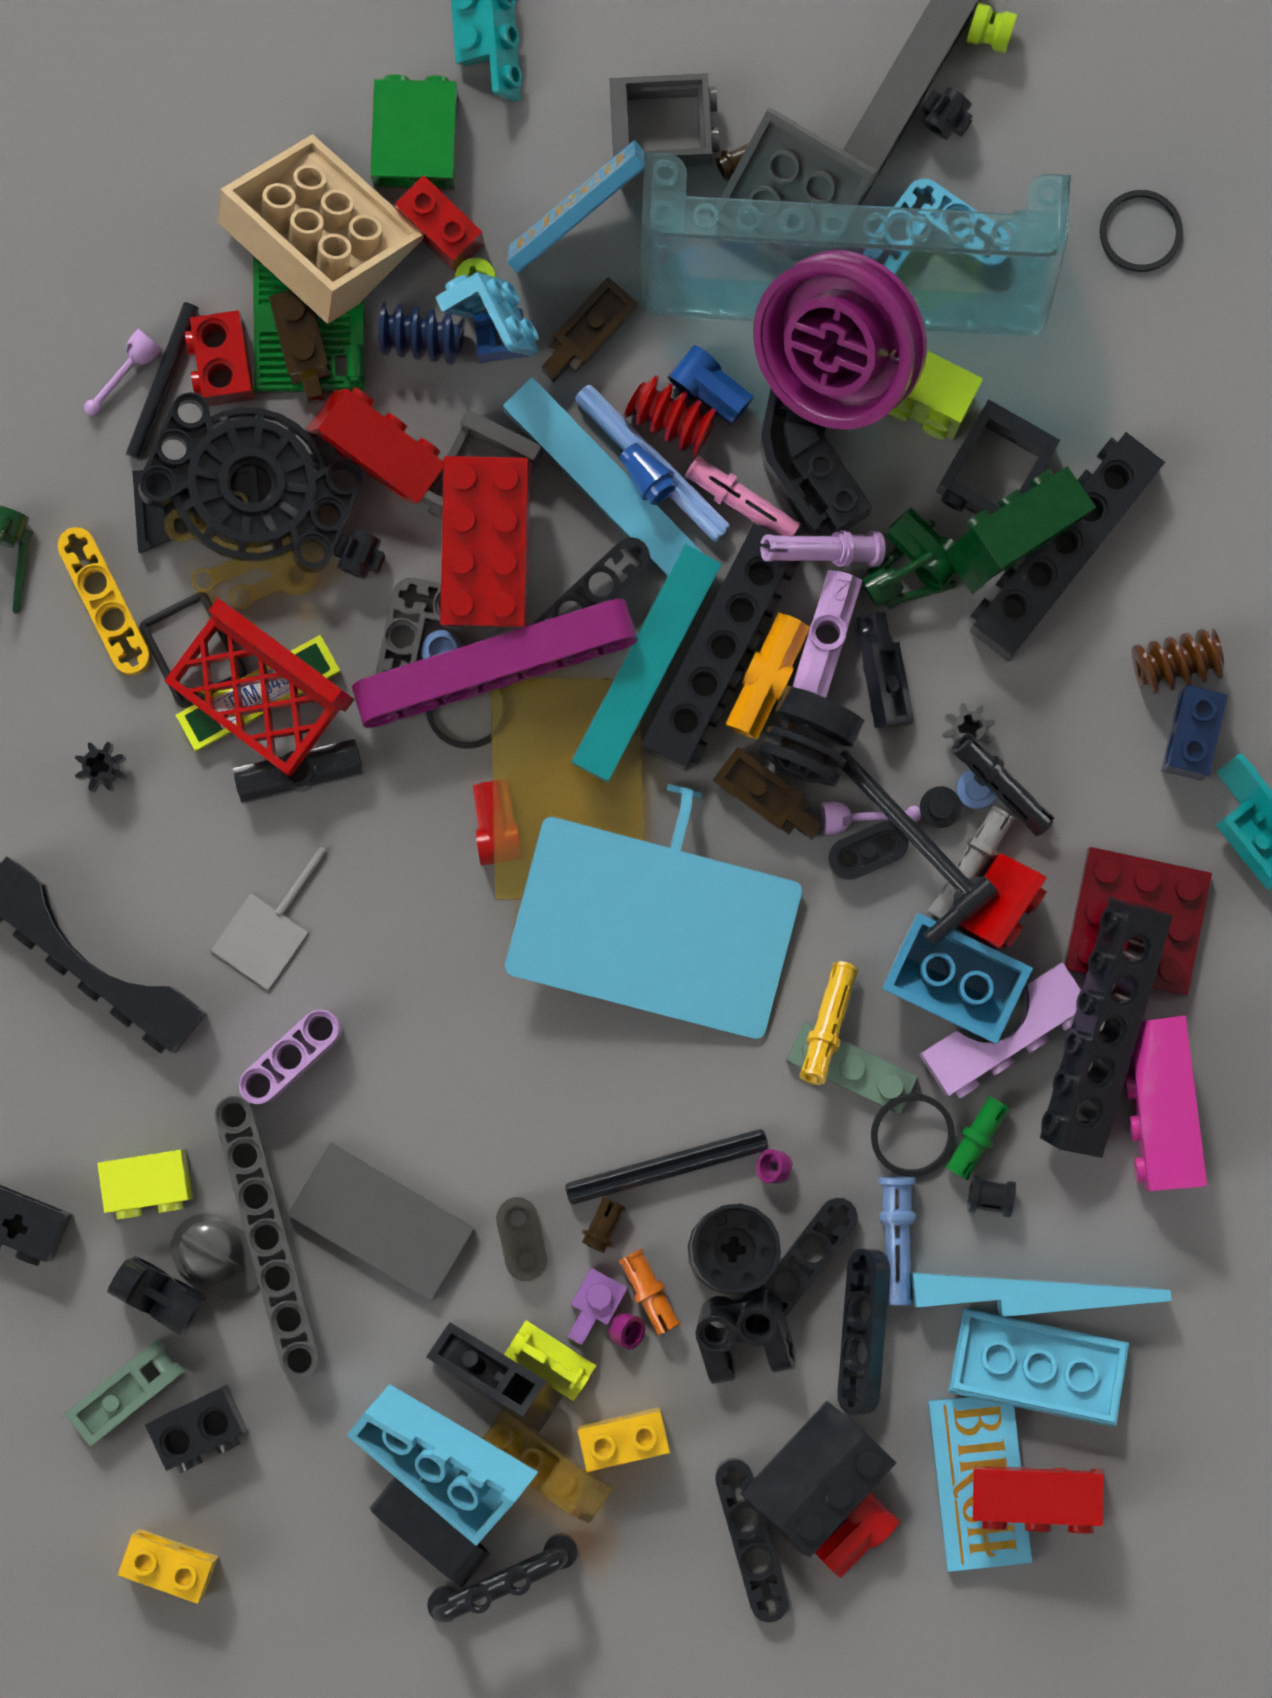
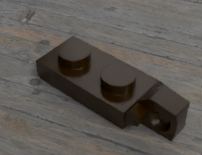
M607 277L553 335V341L548 346V349L553 354L541 366L543 368L541 372L553 383L568 367L577 372L581 366L584 367L638 309L639 303Z
M291 290L270 295L269 300L287 372L292 380V384L303 383L306 399L309 404L324 401L319 378L329 376L327 369L329 364L316 313Z
M739 747L736 748L713 779L714 783L779 831L781 829L789 835L795 828L812 840L822 828L820 822L806 813L811 804L804 799L803 794Z

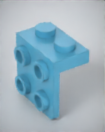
M478 272L470 277L462 275L449 281L444 286L446 291L435 297L442 312L465 318H471L473 314L487 309L504 345L510 352L533 356L539 352L535 343L539 340L538 333L528 318L523 319L517 307V304L520 303L519 295L509 281L505 282L503 279Z

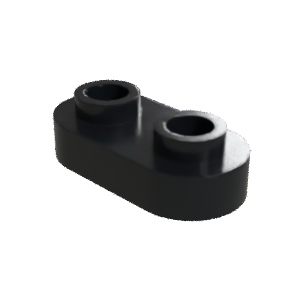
M884 821L837 841L829 851L828 865L836 877L843 880H855L900 860L908 849L909 840L891 821ZM881 837H891L894 841V848L890 851L881 849L879 846ZM846 852L853 853L856 857V864L853 867H845L841 863L842 854Z

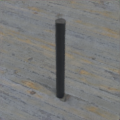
M184 302L125 453L131 458L141 460L186 344L185 331H191L190 317H196L199 310L193 304Z

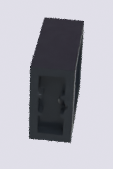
M988 399L939 483L936 492L942 495L940 500L945 505L956 511L962 512L965 508L977 515L987 509L991 515L1001 508L954 481L983 429L986 427L1039 457L1019 490L1022 495L1032 489L1029 483L1042 473L1058 446L1060 439Z

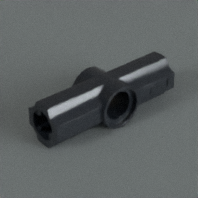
M352 739L311 749L303 760L309 766V773L300 782L291 781L287 774L268 760L233 768L234 780L241 803L253 802L294 791L305 792L315 786L364 775L356 740ZM294 751L286 753L279 758L286 762Z

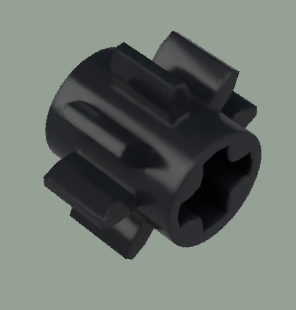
M948 87L942 95L933 90L923 104L924 109L922 112L927 115L923 123L931 132L942 139L948 140L953 132L962 137L973 122L971 120L973 115L968 113L972 104L963 94L955 89Z
M353 529L349 538L340 534L333 551L334 556L340 558L337 568L360 579H366L369 570L379 574L386 557L384 552L378 550L381 540L358 529Z
M108 741L104 745L103 750L97 749L94 744L89 742L88 749L90 752L84 757L75 756V759L82 764V771H79L75 777L79 780L90 778L88 790L95 793L99 784L104 785L110 792H113L114 786L112 782L117 777L121 779H126L127 777L120 771L119 764L126 760V756L123 754L111 756L113 744ZM104 760L110 766L107 773L100 772L98 774V772L92 769L94 762L102 763Z

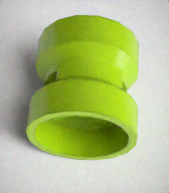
M978 2L966 42L977 46L985 43L991 45L993 51L1005 54L1018 14L1009 11L998 13L993 11L991 6Z

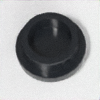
M937 786L929 789L921 798L920 813L928 825L935 828H946L955 823L959 818L961 801L952 789Z

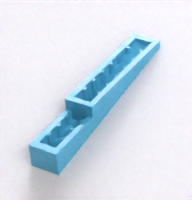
M533 377L503 405L504 413L533 442L541 445L542 451L562 470V474L627 538H638L646 544L650 553L649 560L666 576L671 571L685 544L703 553L657 505H652L649 500H642L632 479Z
M911 1272L913 1306L916 1308L997 1300L998 1315L1005 1317L1172 1301L1171 1290L1163 1288Z

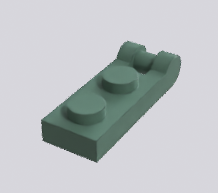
M160 1338L146 1347L64 1413L90 1447L185 1372L178 1361L173 1363L164 1350L167 1347ZM149 1362H152L160 1373L153 1381H150L142 1371V1368Z

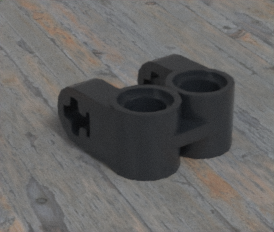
M138 1256L126 1259L107 1290V1293L142 1312L148 1313L156 1321L179 1335H186L207 1299L204 1294L195 1288L171 1277L164 1270Z
M756 1288L747 1292L742 1299L732 1300L725 1296H715L708 1299L702 1305L695 1334L709 1380L712 1384L733 1381L735 1379V1364L731 1348L735 1346V1343L743 1341L754 1346H764L772 1372L795 1369L796 1354L782 1302L773 1291L765 1288ZM761 1314L768 1319L758 1320L751 1315ZM720 1322L726 1325L727 1327L718 1328L712 1325L711 1323Z

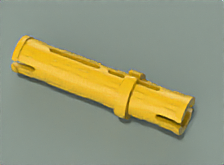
M837 961V963L834 962L832 964L814 1030L809 1031L806 1040L809 1046L799 1076L803 1081L813 1085L825 1084L833 1054L839 1050L841 1043L838 1038L840 1028L845 1017L853 984L858 974V969L850 963Z

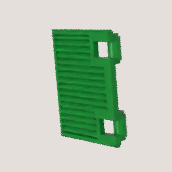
M253 256L254 393L305 392L303 383L293 385L288 375L269 300L270 295L290 291V289ZM363 299L359 305L329 324L316 314L329 368H327L329 376L319 378L322 391H336L346 388L352 391L354 387L365 391ZM336 357H347V376H336Z

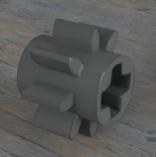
M961 703L958 718L953 714L946 715L945 720L952 724V727L944 732L942 737H952L956 742L960 737L967 734L960 733L958 729L963 725L964 720L968 719V723L971 726L977 725L978 730L973 734L974 738L989 745L992 739L984 733L995 722L994 720L985 721L981 716L984 706H979L974 712L968 711L966 704Z

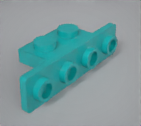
M451 0L455 63L467 67L490 60L493 94L511 102L521 100L520 86L523 79L518 60L517 46L520 39L515 21L516 0Z
M1239 753L1219 768L1216 773L1241 805L1217 823L1216 827L1268 891L1272 888V790L1258 774L1257 769L1243 754Z

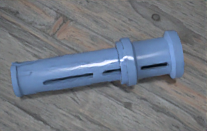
M878 1177V1184L882 1186L883 1211L878 1213V1220H881V1224L885 1225V1255L890 1266L887 1305H911L910 1225L914 1224V1220H916V1213L912 1211V1186L916 1184V1177ZM896 1189L899 1190V1208L895 1206ZM896 1225H899V1237L896 1236ZM896 1245L900 1246V1281L896 1280Z

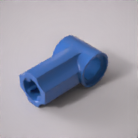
M693 345L667 378L681 393L684 391L688 393V398L694 401L696 399L702 401L709 409L714 408L716 414L732 426L745 412L754 396L721 370V365L708 352L697 345Z

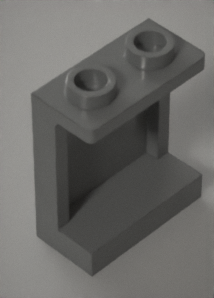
M467 409L460 422L461 430L447 456L528 458L531 461L532 475L543 452L541 445ZM443 469L434 480L430 490H427L423 496L425 504L429 505L427 512L441 520L443 513Z

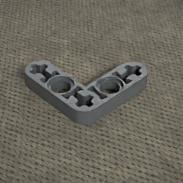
M406 578L395 585L376 674L394 668L395 660L393 658L386 659L388 652L398 657H411L410 663L418 661L426 621L440 623L441 583L418 578ZM410 587H415L420 597L430 599V590L437 591L433 599L434 612L427 613L426 611L429 606L423 602H414L412 608H407L405 600L400 598L401 593H409ZM399 627H408L415 634L413 644L406 649L395 647L391 641L392 633ZM460 627L485 633H498L505 629L495 627ZM401 660L400 666L408 664L405 661Z

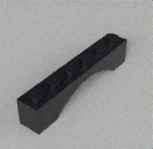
M6 856L0 863V923L5 919L15 927L16 930L12 935L32 950L37 945L45 951L48 956L44 961L64 976L70 971L80 979L81 982L77 987L91 999L97 1002L102 997L114 1006L109 1013L129 1028L134 1022L146 1033L142 1039L156 1051L162 1054L167 1049L170 1052L176 1053L207 1013L174 987L145 986L128 983L108 975L91 964L73 947L60 928L50 904L46 884L10 857Z

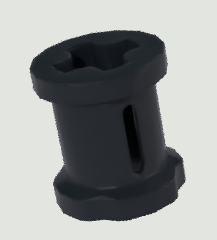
M973 1175L969 1187L967 1211L970 1213H975L977 1209L1002 1213L1003 1217L1010 1218L1014 1207L1016 1182L1007 1181L1004 1184L981 1180L980 1175Z

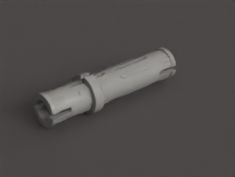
M994 805L991 807L990 812L975 836L970 835L966 841L968 847L958 864H956L969 880L972 877H979L990 858L995 859L998 854L996 849L1000 841L1015 821L1013 816ZM947 880L927 910L928 913L937 919H941L953 908L952 904L956 890Z

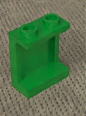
M399 74L386 75L384 79H374L370 173L374 187L411 188L424 175L438 189H455L456 173L454 159L456 103L458 101L456 81H449V78L439 75L427 76L425 80H409L407 76Z

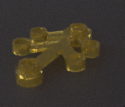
M238 491L233 492L235 496H240L244 502L249 503L247 497L243 493ZM176 509L166 516L164 529L169 538L177 542H186L190 539L198 541L189 531L183 534L175 531L174 522L177 518H180ZM192 512L187 513L192 523L204 534L207 529L203 525L198 524L197 518ZM216 536L212 539V541L222 547L238 550L237 545L226 543ZM289 537L282 540L283 546L290 543ZM247 547L246 552L262 553L264 550L263 547ZM291 551L282 556L281 559L274 558L261 562L233 559L210 569L199 568L192 574L191 583L195 590L205 593L211 591L216 584L255 568H260L274 574L251 586L239 584L232 588L229 596L232 605L238 609H246L253 604L254 600L280 590L294 596L308 593L316 583L317 572H304L305 577L303 581L293 583L289 579L288 573L291 568L298 566L294 562ZM303 556L306 561L312 562L309 558ZM201 572H207L212 578V583L207 588H201L196 583V577ZM241 588L248 590L250 593V600L244 605L238 604L234 599L235 592Z

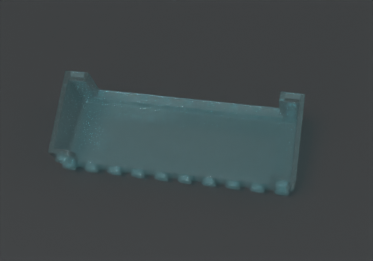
M645 152L641 223L640 301L644 309L653 315L754 321L756 309L762 295L779 275L808 256L824 251L841 250L867 256L893 272L915 299L924 321L925 330L1031 336L1039 333L1049 319L1068 241L1071 175L1043 174L1036 177L1030 183L1027 190L1026 211L1013 210L1012 214L686 196L687 172L682 160L669 153Z

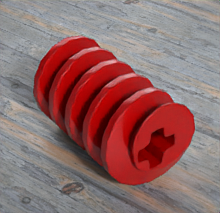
M653 376L648 382L643 381L632 395L623 416L628 418L637 411L636 424L640 427L652 419L650 426L652 434L656 435L666 428L664 440L670 443L680 436L678 448L681 451L687 450L694 444L693 458H695L714 427L716 410L712 408L702 416L700 414L702 401L697 400L690 407H687L685 405L688 393L685 391L676 399L671 398L673 384L669 383L659 391L657 389L659 376Z

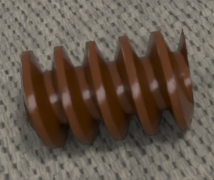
M1204 629L1198 630L1195 640L1189 633H1183L1180 636L1179 644L1173 637H1167L1164 640L1163 649L1157 641H1150L1147 653L1139 644L1132 647V660L1137 682L1141 689H1143V685L1148 684L1154 695L1159 693V683L1163 680L1170 691L1175 690L1176 677H1180L1185 685L1191 686L1192 673H1196L1201 682L1206 683L1208 670L1213 669L1218 679L1223 678L1224 656L1215 629H1212L1211 636Z

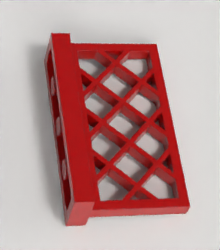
M217 598L208 610L213 614L164 682L291 777L340 710L346 712L355 699L231 606ZM219 629L227 635L229 652L209 656L208 642ZM236 642L245 649L237 651ZM257 657L260 675L240 679L238 658ZM230 660L232 681L212 684L210 664ZM202 665L204 686L188 689L179 682L190 667ZM267 666L273 669L275 673L268 674ZM280 679L289 681L291 699L271 702L269 681ZM261 683L263 704L243 707L241 687ZM233 688L235 709L218 712L215 709L213 692ZM298 689L307 696L298 697ZM205 694L206 702L197 695ZM317 702L325 708L314 724L302 726L299 705ZM291 706L294 727L274 731L272 710ZM264 712L266 732L254 735L247 734L245 732L244 715ZM236 717V725L228 718ZM295 735L296 749L289 759L284 762L276 756L275 738ZM267 740V748L258 741Z

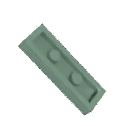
M803 1023L786 1061L802 1068L809 1046L806 1040L809 1031L814 1030V1026ZM840 1039L839 1050L833 1054L826 1080L881 1106H884L893 1098L911 1093L918 1076ZM906 1102L900 1103L890 1110L901 1114Z

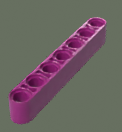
M613 599L360 679L352 685V691L363 727L374 728L626 649L634 645L638 641V637L626 601L624 599Z

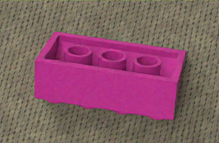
M1186 1016L1142 1021L1129 1065V1074L1126 1075L1123 1085L1126 1099L1133 1100L1134 1116L1128 1117V1126L1131 1141H1138L1140 1158H1134L1133 1161L1136 1182L1143 1183L1145 1191L1207 1186Z

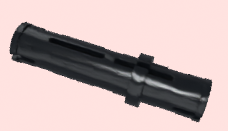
M971 733L963 735L955 742L951 752L975 774L974 780L980 786L986 785L1035 836L1042 835L1052 826L1055 819L1053 815L1042 807L1004 768V762L998 756H992Z

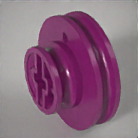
M832 250L816 253L804 258L779 275L769 285L759 301L754 317V349L758 364L767 383L788 408L804 419L823 427L846 430L861 428L875 423L910 395L923 373L927 355V337L924 321L915 299L902 281L888 268L867 256L855 252Z

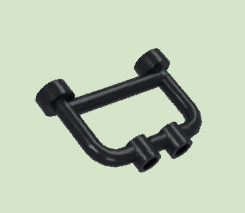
M557 1533L548 1538L543 1552L457 1591L450 1586H440L431 1593L428 1599V1612L438 1622H450L468 1612L483 1613L488 1610L492 1601L510 1593L513 1595L525 1594L532 1583L551 1575L559 1569L571 1566L577 1557V1544L570 1535ZM525 1578L527 1580L523 1587H515L513 1585ZM484 1597L487 1598V1602L484 1605L479 1606L473 1603Z

